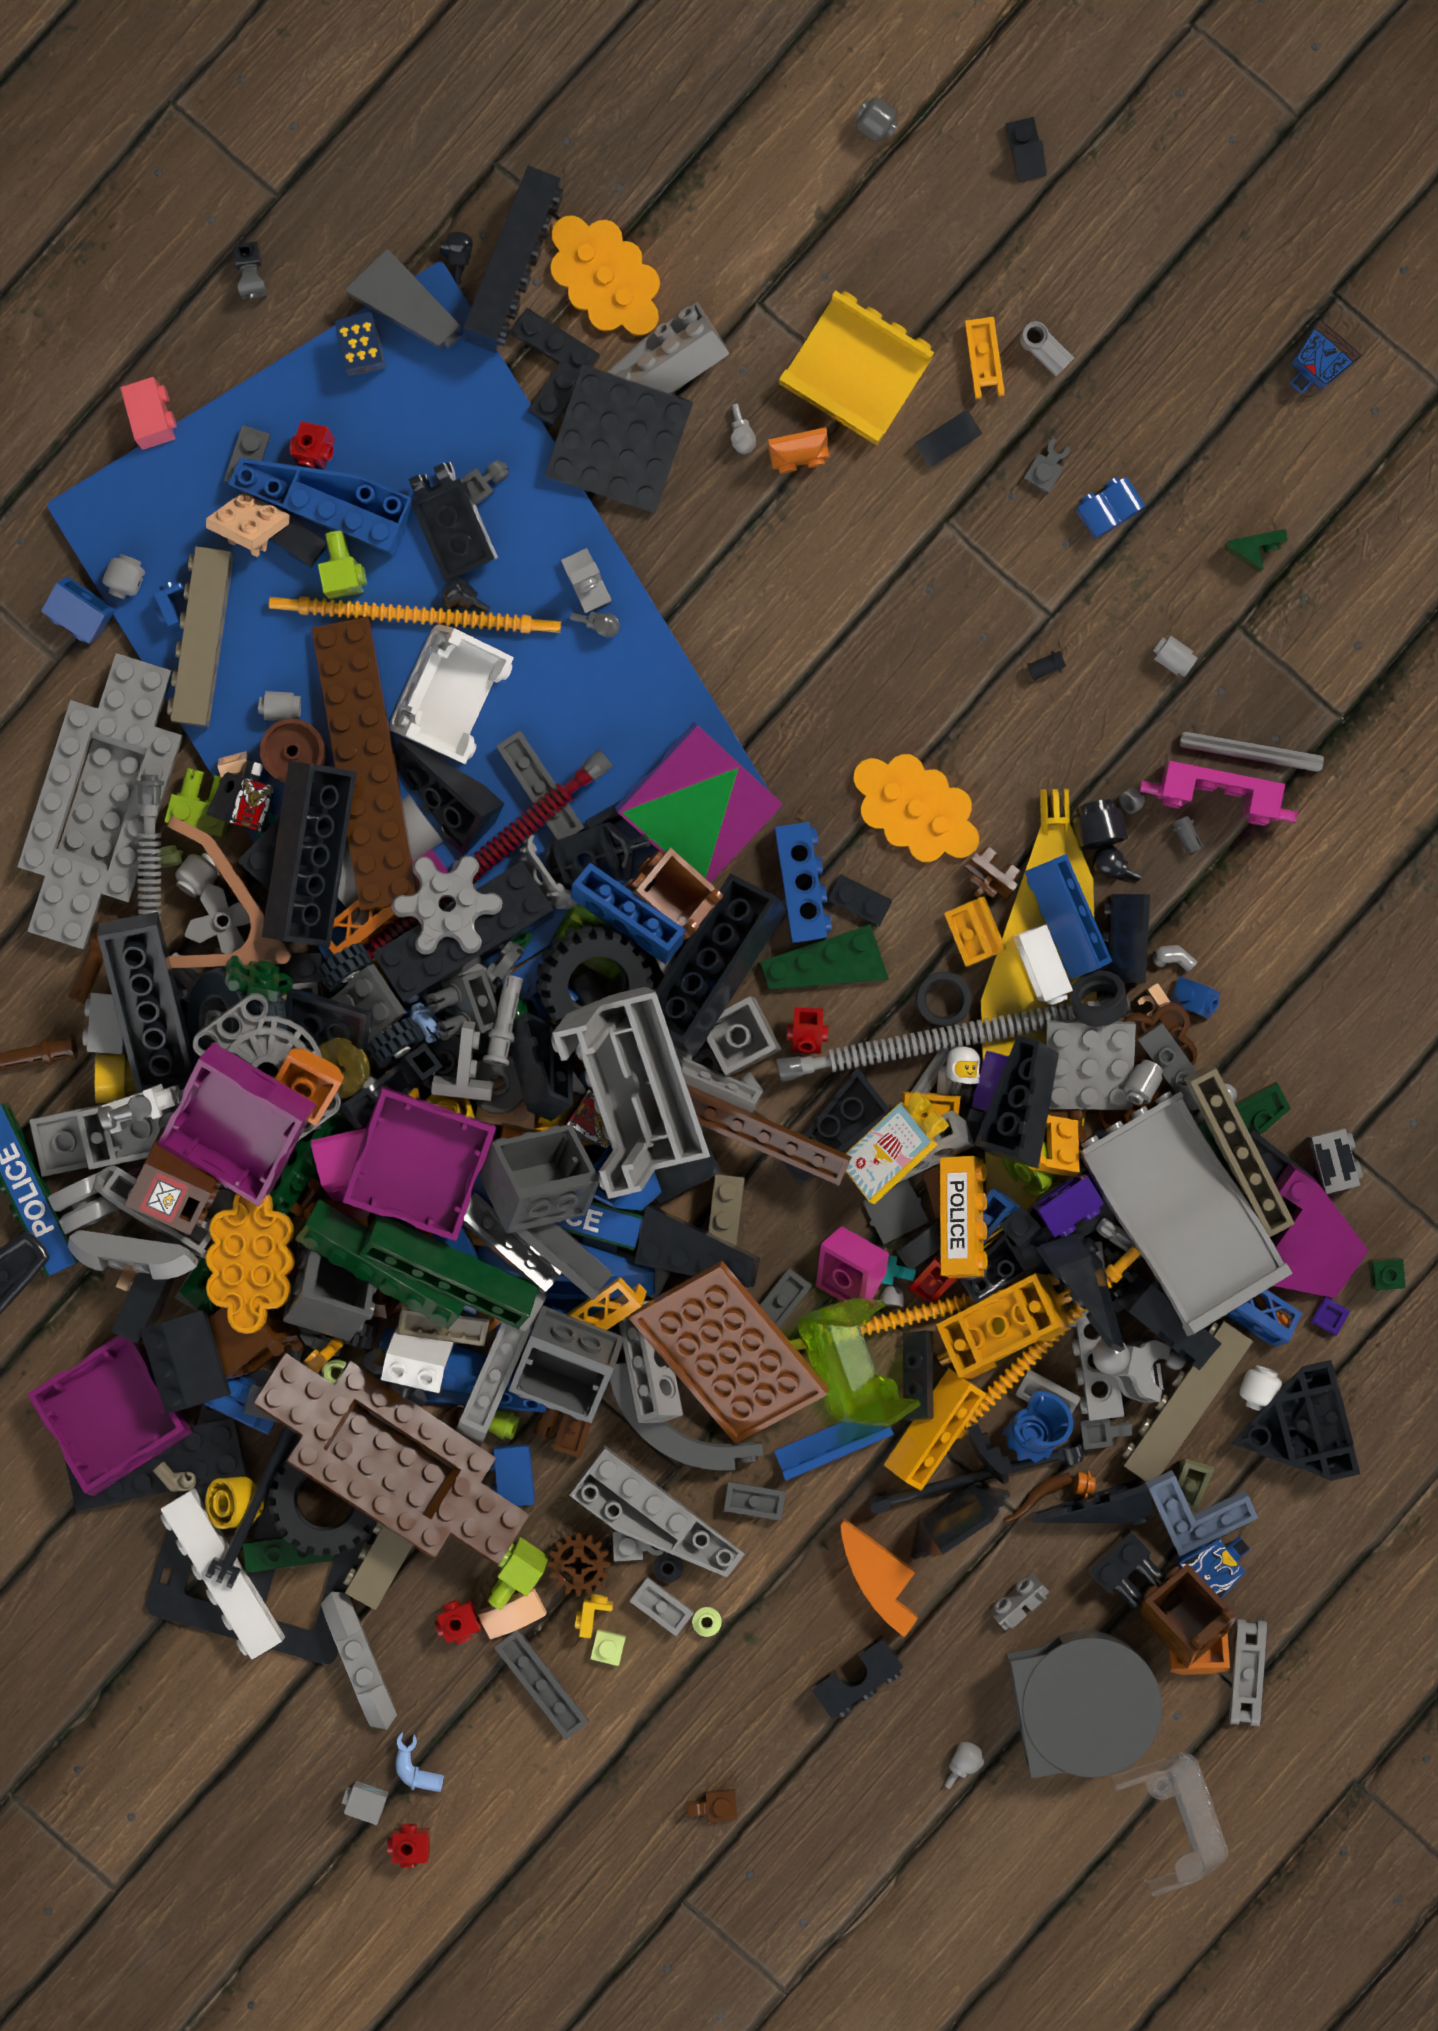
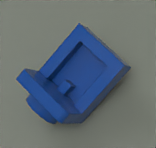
M175 581L160 586V592L154 594L159 605V608H156L155 611L161 624L167 623L169 628L175 629L180 626V617L171 598L184 593L185 586L182 583L176 584Z
M1179 976L1170 1002L1178 1003L1187 1011L1210 1019L1212 1013L1218 1008L1220 992L1209 986Z

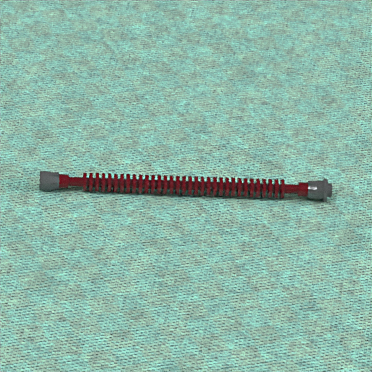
M597 749L581 763L583 766L574 773L575 776L564 786H561L558 782L555 785L558 791L552 787L550 789V792L553 794L552 796L546 792L544 794L547 799L546 801L540 797L538 799L541 804L540 806L534 802L532 804L535 808L534 811L528 807L526 810L529 815L522 812L520 815L523 817V820L516 817L515 821L518 824L509 823L512 828L511 830L507 826L503 828L506 833L505 835L501 831L497 833L500 837L499 840L495 836L491 838L495 844L488 841L486 843L489 848L488 850L482 846L480 848L483 852L482 855L479 851H476L474 854L479 863L478 872L484 876L486 874V871L483 869L484 867L490 871L492 869L489 864L490 862L496 866L498 864L495 860L496 857L502 861L504 858L501 853L507 857L510 854L507 848L513 852L515 850V847L512 845L513 843L519 847L521 845L518 840L519 838L524 842L527 840L524 835L525 833L529 837L533 835L530 831L531 828L536 832L539 830L536 824L540 827L544 826L542 819L546 822L550 820L547 814L554 817L556 814L553 809L559 813L562 810L559 804L564 808L567 806V803L564 801L565 799L571 803L573 801L570 796L582 785L587 786L592 780L597 781L613 768V764L603 752ZM478 872L474 876L477 881L481 878ZM443 897L439 900L438 904L442 910L446 908L443 903L444 901L448 905L452 903L449 897ZM408 916L399 917L402 922L395 919L393 922L396 927L390 923L387 926L390 932L384 928L382 930L384 937L378 933L376 937L379 941L374 938L370 940L373 946L367 950V953L373 960V952L411 930L414 926L419 925V920Z

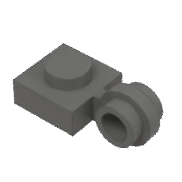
M496 460L485 469L488 474L484 477L477 468L463 477L476 506L495 493L489 486V482L494 481L495 484H499L510 475L507 471L509 467L505 462L501 463L500 460Z

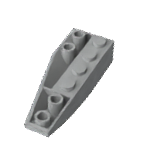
M696 302L692 306L681 310L677 316L667 323L660 324L655 331L644 338L607 372L671 393L729 355V352L699 303Z
M605 1445L602 1446L586 1467L569 1496L614 1530L722 1576L728 1577L745 1555V1553Z

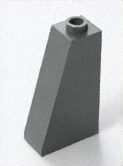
M389 249L345 288L353 300L439 350H442L445 346L451 348L461 338L459 333L462 329L457 321Z

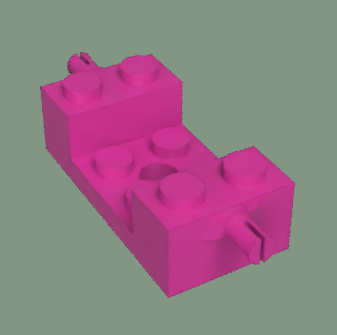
M1168 761L1163 765L1159 784L1144 780L1140 784L1139 792L1156 795V799L1163 800V806L1180 809L1183 805L1191 802L1196 783V789L1213 792V790L1221 788L1225 789V795L1242 797V795L1246 794L1242 817L1249 818L1248 823L1266 826V824L1278 820L1295 823L1297 818V811L1281 808L1285 788L1283 783Z

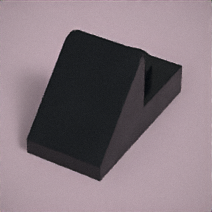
M1034 117L1005 123V130L1018 182L1046 176L1043 142L1039 140Z

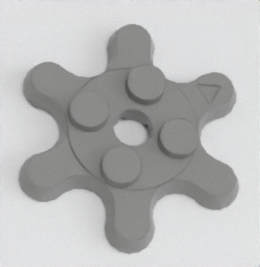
M464 856L460 858L456 868L449 873L438 871L430 858H417L413 863L412 870L420 881L419 890L410 896H397L392 901L391 908L395 915L398 917L412 916L419 920L421 932L415 940V947L421 954L433 953L438 942L445 937L456 939L464 952L475 953L480 949L482 940L474 929L475 920L484 914H497L500 912L503 903L500 896L496 893L482 894L474 889L473 878L479 869V863L474 857ZM443 897H452L456 906L450 912L442 911L438 904L439 900Z

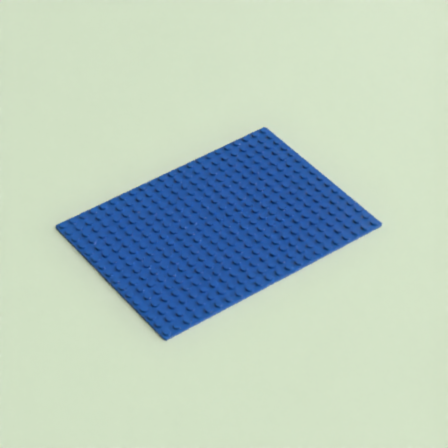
M442 262L435 263L414 277L461 326L462 331L459 333L461 338L451 348L445 346L442 350H439L371 309L364 307L351 316L368 312L372 313L373 319L376 321L386 369L349 377L344 367L336 326H333L177 422V428L173 429L174 440L144 450L138 446L48 502L47 507L103 599L116 608L113 615L143 662L171 671L178 669L180 658L176 657V645L178 640H182L184 629H180V626L171 629L167 623L161 624L155 611L156 608H159L154 594L160 592V586L175 581L176 584L182 583L184 586L186 582H191L192 571H188V561L190 553L195 554V547L231 551L234 554L210 728L181 724L213 777L214 775L220 776L218 759L247 751L249 760L263 764L260 758L261 740L264 733L274 723L278 722L264 720V714L258 713L259 697H264L265 691L292 692L294 696H301L300 720L310 723L322 735L326 744V761L324 766L336 768L312 628L353 620L355 617L351 615L348 619L346 615H342L339 618L338 614L330 617L329 613H326L325 616L317 613L314 616L313 612H309L308 615H300L298 611L269 609L270 597L299 599L301 596L310 597L312 601H314V598H318V601H322L323 598L327 602L331 601L323 592L318 564L330 560L328 547L313 567L310 568L290 556L285 549L269 540L266 551L260 550L259 556L255 557L251 554L250 549L237 543L233 546L228 543L227 538L206 528L207 517L242 493V491L229 486V483L224 481L242 425L271 435L263 461L293 466L298 465L290 454L289 446L292 437L297 434L300 422L326 426L331 431L335 441L333 444V457L331 461L327 462L325 470L359 475L413 498L412 500L417 499V496L408 479L419 474H427L432 488L441 483L433 468L441 463L451 462L455 470V479H459L475 468L484 477L488 474L485 469L496 460H500L501 463L505 462L509 467L507 471L510 475L499 484H495L494 481L489 482V486L495 493L476 506L499 559L462 575L460 578L467 581L478 592L476 599L490 606L489 612H484V615H489L492 612L493 616H497L500 613L502 617H505L508 613L509 617H514L515 614H517L518 618H521L522 615H531L532 619L561 621L560 633L531 631L527 634L521 633L519 629L513 632L510 628L505 632L504 628H500L497 631L495 627L488 630V627L484 626L481 630L479 626H475L472 629L471 625L463 628V625L459 624L456 628L454 624H450L449 627L455 628L514 657L511 663L512 671L507 679H502L498 683L493 682L471 730L470 735L474 737L476 750L473 756L467 760L466 764L451 759L390 730L394 753L399 742L405 739L484 784L504 803L496 823L464 856L472 855L477 859L474 854L476 851H479L482 855L483 852L480 850L482 846L488 850L489 848L486 845L488 841L495 844L491 838L495 836L499 840L500 837L497 833L501 831L505 835L506 833L503 828L507 826L511 830L512 828L509 825L511 822L517 825L516 817L523 820V817L520 815L522 812L529 815L526 810L528 807L533 811L535 810L530 797L496 747V745L521 730L555 784L559 782L561 786H564L575 776L574 773L583 766L581 763L597 749H600L614 767L597 781L592 780L587 786L582 785L570 795L573 799L571 803L567 800L585 828L582 831L589 829L585 820L622 800L644 776L655 769L666 751L693 722L769 791L585 491L581 488L545 477L544 474L555 443L542 421L528 413L531 404L498 350L494 353L463 341L464 325L471 306ZM412 506L410 507L405 532L394 557L346 537L349 555L364 567L367 584L363 585L364 593L334 599L335 603L343 600V603L346 604L350 600L351 604L359 601L360 605H364V602H367L369 606H372L375 602L376 606L384 603L385 607H389V604H392L394 608H397L400 604L401 608L409 605L410 609H414V606H417L419 610H422L423 607H426V610H430L433 607L435 611H439V608H442L443 612H447L449 608L444 604L445 600L441 595L446 582L443 580ZM276 507L289 514V517L305 526L325 542H327L325 534L333 532ZM583 549H588L612 600L611 603L592 612L611 613L618 617L621 627L620 632L615 637H603L596 630L587 628V624L570 620L571 613L589 617L590 613H585L563 567L562 559ZM120 554L142 562L140 567L145 570L138 593L135 596L126 595L125 600L108 594L110 588L102 582L110 559L114 557L119 558ZM184 593L171 598L179 617H181L182 611L187 610L188 600H184ZM472 604L468 609L463 606L451 609L453 613L457 609L460 613H464V610H467L468 614L476 611V614L480 615L482 610ZM378 617L374 621L371 620L389 725L432 629L438 625L437 622H434L433 625L425 622L422 625L421 621L413 624L412 620L405 623L403 619L399 623L396 622V619H392L389 622L388 618H384L383 621H380ZM172 677L165 696L167 703L170 698H174L175 687L171 685ZM292 746V749H287V753L294 757L297 755L298 749L296 746ZM263 766L259 781L273 786L274 789L270 814L280 816L285 783L275 779ZM397 770L402 799L410 795L444 842L433 851L447 870L451 872L454 862L459 861L464 856L441 835L438 830L441 826L432 812L426 813L422 807L425 804L424 800L417 790L409 788ZM542 819L544 826L540 827L536 824L539 830L535 832L531 828L530 831L535 835L532 841L537 848L535 854L544 867H546V852L549 843L557 839L545 820ZM625 819L615 823L631 840L643 836ZM244 827L252 841L255 842L258 831ZM519 838L518 840L521 845L518 847L513 843L512 845L515 847L513 852L507 848L510 853L507 857L501 853L504 859L500 861L496 857L495 860L498 862L496 866L490 862L489 864L492 867L490 871L484 867L483 869L486 871V874L484 876L481 874L476 889L520 862L518 858L522 854L519 849L525 846L526 843ZM648 840L639 842V844L647 842ZM650 843L649 847L634 852L630 878L634 879L640 873L637 868L647 857L651 858L659 851L652 843ZM583 853L580 857V863L584 868L589 863L592 864V858L587 853ZM630 878L618 882L624 885ZM337 898L335 918L347 909L339 898ZM578 903L570 909H557L553 907L554 917L531 931V941L524 948L526 951L521 959L514 963V967L551 945V941L556 936L559 939L566 935L565 930L571 927L575 930L581 924H585L596 916ZM374 910V916L381 910ZM336 927L332 931L331 940L336 947L346 940L347 929L343 927ZM370 942L364 948L367 951L373 945ZM318 946L326 960L335 956L329 947ZM503 949L479 964L486 968L492 963L495 964ZM425 1000V1007L433 1004L431 1002L427 1003ZM444 1009L439 1010L438 1012H436L435 1015H437V1014H439L440 1012L444 1011Z

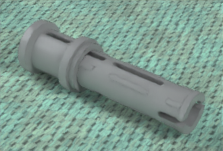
M504 976L494 1029L488 1032L490 1042L487 1055L483 1056V1062L501 1067L509 1066V1060H507L509 1047L515 1038L512 1033V1026L523 979L520 977Z

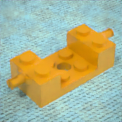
M1035 1273L936 1324L947 1349L946 1352L937 1356L938 1360H941L939 1361L940 1365L944 1367L952 1362L959 1378L973 1379L997 1367L996 1361L1038 1340L1048 1341L1071 1329V1326L1065 1315L1064 1304L1073 1300L1069 1295L1072 1288L1070 1287L1068 1290L1058 1294L1054 1290L1048 1275ZM1002 1318L1005 1322V1329L998 1335L993 1329V1324L996 1319Z

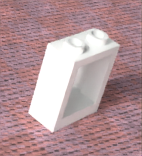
M1039 925L1014 935L1013 939L1038 1001H1047V1004L1053 1005L1067 999L1066 993L1073 990L1047 925Z

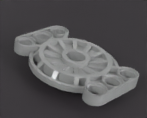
M251 993L199 1030L193 1040V1048L199 1056H202L205 1052L198 1045L199 1038L203 1035H210L214 1038L216 1044L257 1068L263 1062H270L279 1071L287 1053L291 1049L303 1048L308 1050L306 1045L299 1039L302 1034L314 1049L310 1052L322 1058L321 1051L315 1040L302 1026L286 1018L266 1016L269 1008L268 1001L263 995L258 993ZM256 999L262 1002L264 1006L263 1012L259 1015L248 1013L246 1005L249 1001ZM228 1017H233L239 1022L240 1027L234 1033H228L222 1027V1022ZM264 1021H271V1026H263ZM277 1022L289 1025L296 1029L293 1034L286 1029L277 1027ZM338 1092L334 1096L336 1100L335 1106L331 1109H326L317 1126L311 1123L306 1126L299 1140L339 1110L341 1099Z

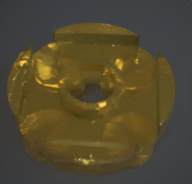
M333 1038L323 1043L319 1049L323 1059L335 1065L336 1061H339L340 1066H345L346 1071L342 1072L344 1079L337 1092L340 1098H347L359 1092L363 1088L365 1081L368 1080L370 1074L369 1062L361 1048L357 1049L354 1045L350 1044L352 1041L345 1038Z

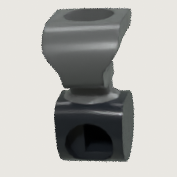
M258 241L234 245L236 268L242 271V277L238 284L242 300L268 296V290L263 280L259 277L257 270L259 267H262Z

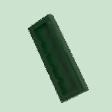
M284 1537L243 1543L246 1573L334 1561L333 1555L319 1556L303 1552L289 1544Z

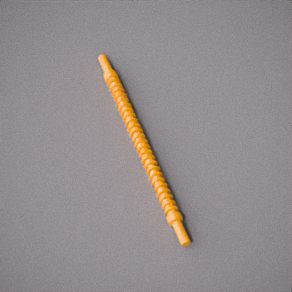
M301 596L299 599L270 597L269 609L298 611L300 615H308L309 612H313L314 616L317 613L325 616L326 613H329L330 617L338 614L339 618L342 615H346L349 619L353 615L355 619L363 616L371 617L373 621L378 617L380 621H383L384 618H388L389 622L392 619H396L397 623L403 619L405 623L412 620L413 624L421 621L422 625L425 622H429L430 625L437 622L440 625L446 623L448 627L450 624H454L456 628L459 624L463 625V628L471 625L472 629L475 626H479L481 630L484 626L488 627V630L495 627L497 631L500 628H504L505 632L511 628L513 632L519 629L521 633L527 634L531 631L560 633L561 621L532 619L531 615H522L521 618H518L517 614L514 617H509L507 613L505 617H502L500 613L497 616H493L492 612L489 615H484L483 611L480 615H477L476 611L468 614L467 610H464V613H460L457 609L453 613L451 609L443 612L442 608H439V611H435L433 607L430 610H426V607L419 610L417 606H414V609H410L409 605L401 608L400 604L397 608H394L392 604H389V607H385L384 603L376 606L375 602L372 606H369L367 602H364V605H360L359 601L351 604L350 600L345 604L343 600L335 603L334 599L327 602L325 598L322 601L314 598V601H312L310 597Z
M1135 1245L1114 1265L1110 1264L1104 1269L1109 1289L1112 1288L1113 1282L1117 1283L1123 1277L1122 1273L1141 1255ZM1077 1302L1075 1305H1069V1311L1064 1310L1070 1325L1072 1323L1077 1324L1076 1319L1083 1317L1082 1312H1088V1309L1084 1310ZM1060 1335L1048 1341L1038 1340L1034 1342V1346L1029 1345V1351H1023V1357H1017V1363H1011L1012 1368L1010 1370L1005 1369L1006 1374H1000V1380H994L993 1387L988 1386L986 1396L957 1437L958 1439H962L967 1434L966 1429L972 1426L973 1422L978 1423V1417H984V1411H990V1405H996V1399L1001 1400L1002 1393L1007 1394V1388H1013V1382H1019V1376L1024 1377L1025 1370L1030 1371L1031 1364L1036 1365L1035 1360L1037 1358L1042 1359V1353H1048L1047 1348H1052L1054 1341L1059 1342Z
M1054 1274L1048 1275L1053 1286L1060 1284L1059 1279L1057 1280ZM1012 1281V1282H1011V1285H1009V1286L1006 1285V1286L1002 1287L1001 1289H999L998 1291H996V1292H994L993 1294L989 1295V1296L986 1297L985 1299L991 1297L992 1295H994V1294H996V1293H998V1292H1000V1291H1002V1290H1004V1289H1006V1288H1008V1287H1010V1286H1012V1285H1014V1284H1016V1283H1014V1281ZM963 1293L961 1298L955 1295L953 1300L947 1297L945 1302L939 1299L937 1304H933L931 1301L929 1306L922 1304L921 1308L914 1306L913 1310L905 1308V1312L897 1310V1314L889 1312V1316L881 1314V1318L873 1316V1320L865 1318V1322L862 1323L860 1320H857V1324L854 1325L852 1322H849L847 1327L841 1324L839 1329L833 1326L831 1331L825 1328L823 1333H820L819 1330L814 1335L812 1332L804 1333L802 1338L790 1340V1342L797 1350L806 1349V1351L815 1350L818 1345L823 1348L825 1343L831 1346L833 1341L839 1344L841 1339L847 1342L849 1337L855 1340L857 1335L863 1338L864 1334L868 1333L871 1336L873 1331L880 1333V1329L888 1331V1327L896 1329V1325L904 1327V1323L912 1325V1321L920 1323V1319H925V1321H928L929 1317L936 1319L939 1314L944 1317L947 1312L952 1315L955 1310L959 1313L961 1309H967L975 1305L970 1295L966 1296Z

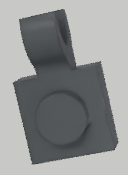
M1110 1418L1092 1421L1088 1419L1080 1420L1084 1450L1112 1447V1438L1132 1435L1130 1422L1110 1425Z

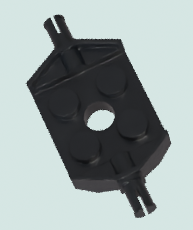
M608 822L550 842L546 852L545 868L556 884L561 883L566 890L571 891L572 884L585 869L580 863V857L583 853H587L591 856L594 866L618 882L630 878L634 852L649 847L650 841L639 844V842L649 839L646 834L631 840L613 822ZM539 871L536 872L537 877L541 876V878H538L539 881L543 882L541 873Z

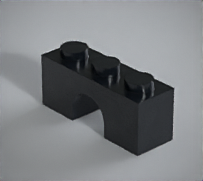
M882 1635L858 1652L859 1657L866 1666L865 1674L860 1680L855 1682L845 1681L833 1669L811 1685V1691L831 1719L837 1715L839 1718L844 1717L854 1709L852 1704L861 1698L863 1701L868 1700L877 1693L876 1687L883 1682L890 1684L901 1675L900 1670L903 1669V1664Z

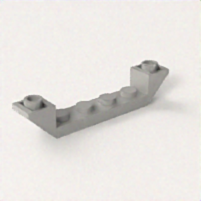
M537 1292L531 1315L519 1329L502 1322L467 1402L456 1431L479 1447L483 1444L502 1396L547 1296L545 1293Z

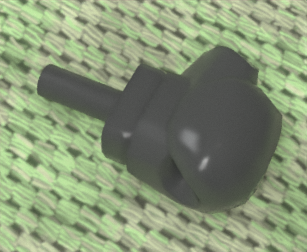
M591 612L589 617L571 613L570 620L585 623L587 628L596 630L599 635L606 638L615 637L620 632L621 625L619 619L611 613Z

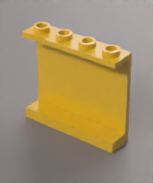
M835 290L831 302L788 370L785 369L781 375L779 385L877 446L929 365L934 352L930 350L932 346L923 339L917 338L914 340L907 336V330L899 324L892 322L890 325L881 319L882 314L871 307L864 309L856 304L858 300L850 293L843 291L841 294Z

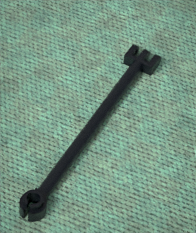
M284 1426L223 1560L214 1557L205 1575L211 1579L215 1569L220 1570L216 1582L220 1584L223 1582L226 1574L231 1575L227 1582V1587L231 1589L241 1571L240 1568L233 1564L294 1435V1431Z
M1074 1441L1063 1444L1052 1451L1049 1459L1044 1457L1036 1463L1030 1458L1022 1461H1010L1012 1472L1008 1474L1059 1460L1060 1462L1066 1460L1067 1465L1078 1464L1083 1461L1085 1454L1082 1442ZM984 1468L926 1484L922 1491L914 1487L888 1495L886 1491L873 1494L868 1497V1504L871 1511L878 1514L892 1510V1505L995 1477Z

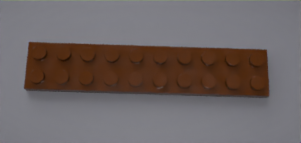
M363 617L312 628L335 767L357 772L347 836L360 911L367 912L391 907L394 898L400 895H413L418 891L416 876L412 870L413 859L371 620L369 617Z

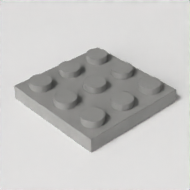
M1046 1020V1045L1059 1053L1049 1109H1133V1103L1126 1098L1127 1095L1124 1092V1087L1134 1071L1135 1022L1116 1021L1110 1025L1095 1027L1088 1026L1080 1021Z

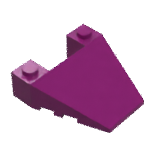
M1289 1163L1275 1185L1280 1195L1297 1205V1208L1291 1215L1295 1224L1279 1232L1273 1240V1244L1284 1264L1287 1263L1293 1274L1273 1286L1336 1298L1369 1250L1315 1179Z

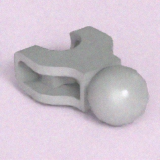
M1103 1339L1096 1344L1092 1352L1096 1368L1102 1373L1115 1377L1124 1396L1144 1403H1160L1162 1389L1153 1382L1151 1368L1156 1360H1169L1171 1347L1157 1340H1148L1146 1342L1134 1340L1127 1345L1123 1342L1125 1349L1118 1352L1110 1348Z

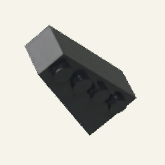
M1017 1035L974 1145L993 1156L1039 1168L1059 1057L1058 1052L1040 1041Z
M857 1067L825 1110L821 1112L813 1125L805 1132L804 1136L846 1154L891 1110ZM782 1161L801 1187L816 1177L814 1174Z
M646 1205L635 1264L695 1276L723 1261L744 1287L750 1288L755 1286L760 1257L728 1241H724L677 1216H673L654 1205Z

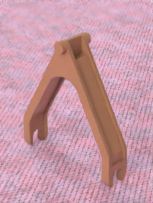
M171 816L167 827L203 845L250 916L251 924L247 941L240 949L233 953L169 956L171 967L226 966L227 961L233 955L239 956L244 965H249L250 961L258 962L261 960L269 961L273 964L288 963L291 960V953L283 941L262 937L265 915L213 837Z

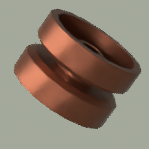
M283 719L274 723L264 733L260 743V758L264 768L275 779L285 783L289 761L324 766L326 761V744L322 735L310 723L300 719ZM292 746H296L298 749V753L294 757L287 753V749H292Z

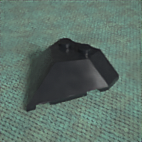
M1332 1360L1302 1366L1269 1404L1231 1442L1235 1446L1249 1449L1262 1456L1300 1470H1306L1330 1481L1361 1474Z

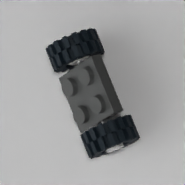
M361 943L352 944L349 948H344L340 953L337 952L334 954V957L327 959V962L318 968L317 974L331 993L341 990L332 1000L372 1012L367 1048L381 1068L386 1067L388 1064H393L396 1060H400L423 1042L424 1036L412 1018L409 1017L402 1019L399 1023L396 1022L406 1011L375 967L374 961Z

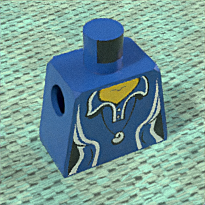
M1240 1536L1227 1547L1217 1538L1183 1554L1176 1560L1182 1568L1188 1563L1212 1590L1223 1599L1245 1574L1246 1571L1238 1563V1560L1248 1553L1250 1548Z

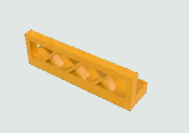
M619 1277L600 1290L594 1300L591 1298L587 1299L566 1315L608 1330L642 1307L647 1291L640 1283L631 1289ZM616 1289L623 1293L616 1300L610 1301V1294ZM590 1307H603L593 1316H588Z

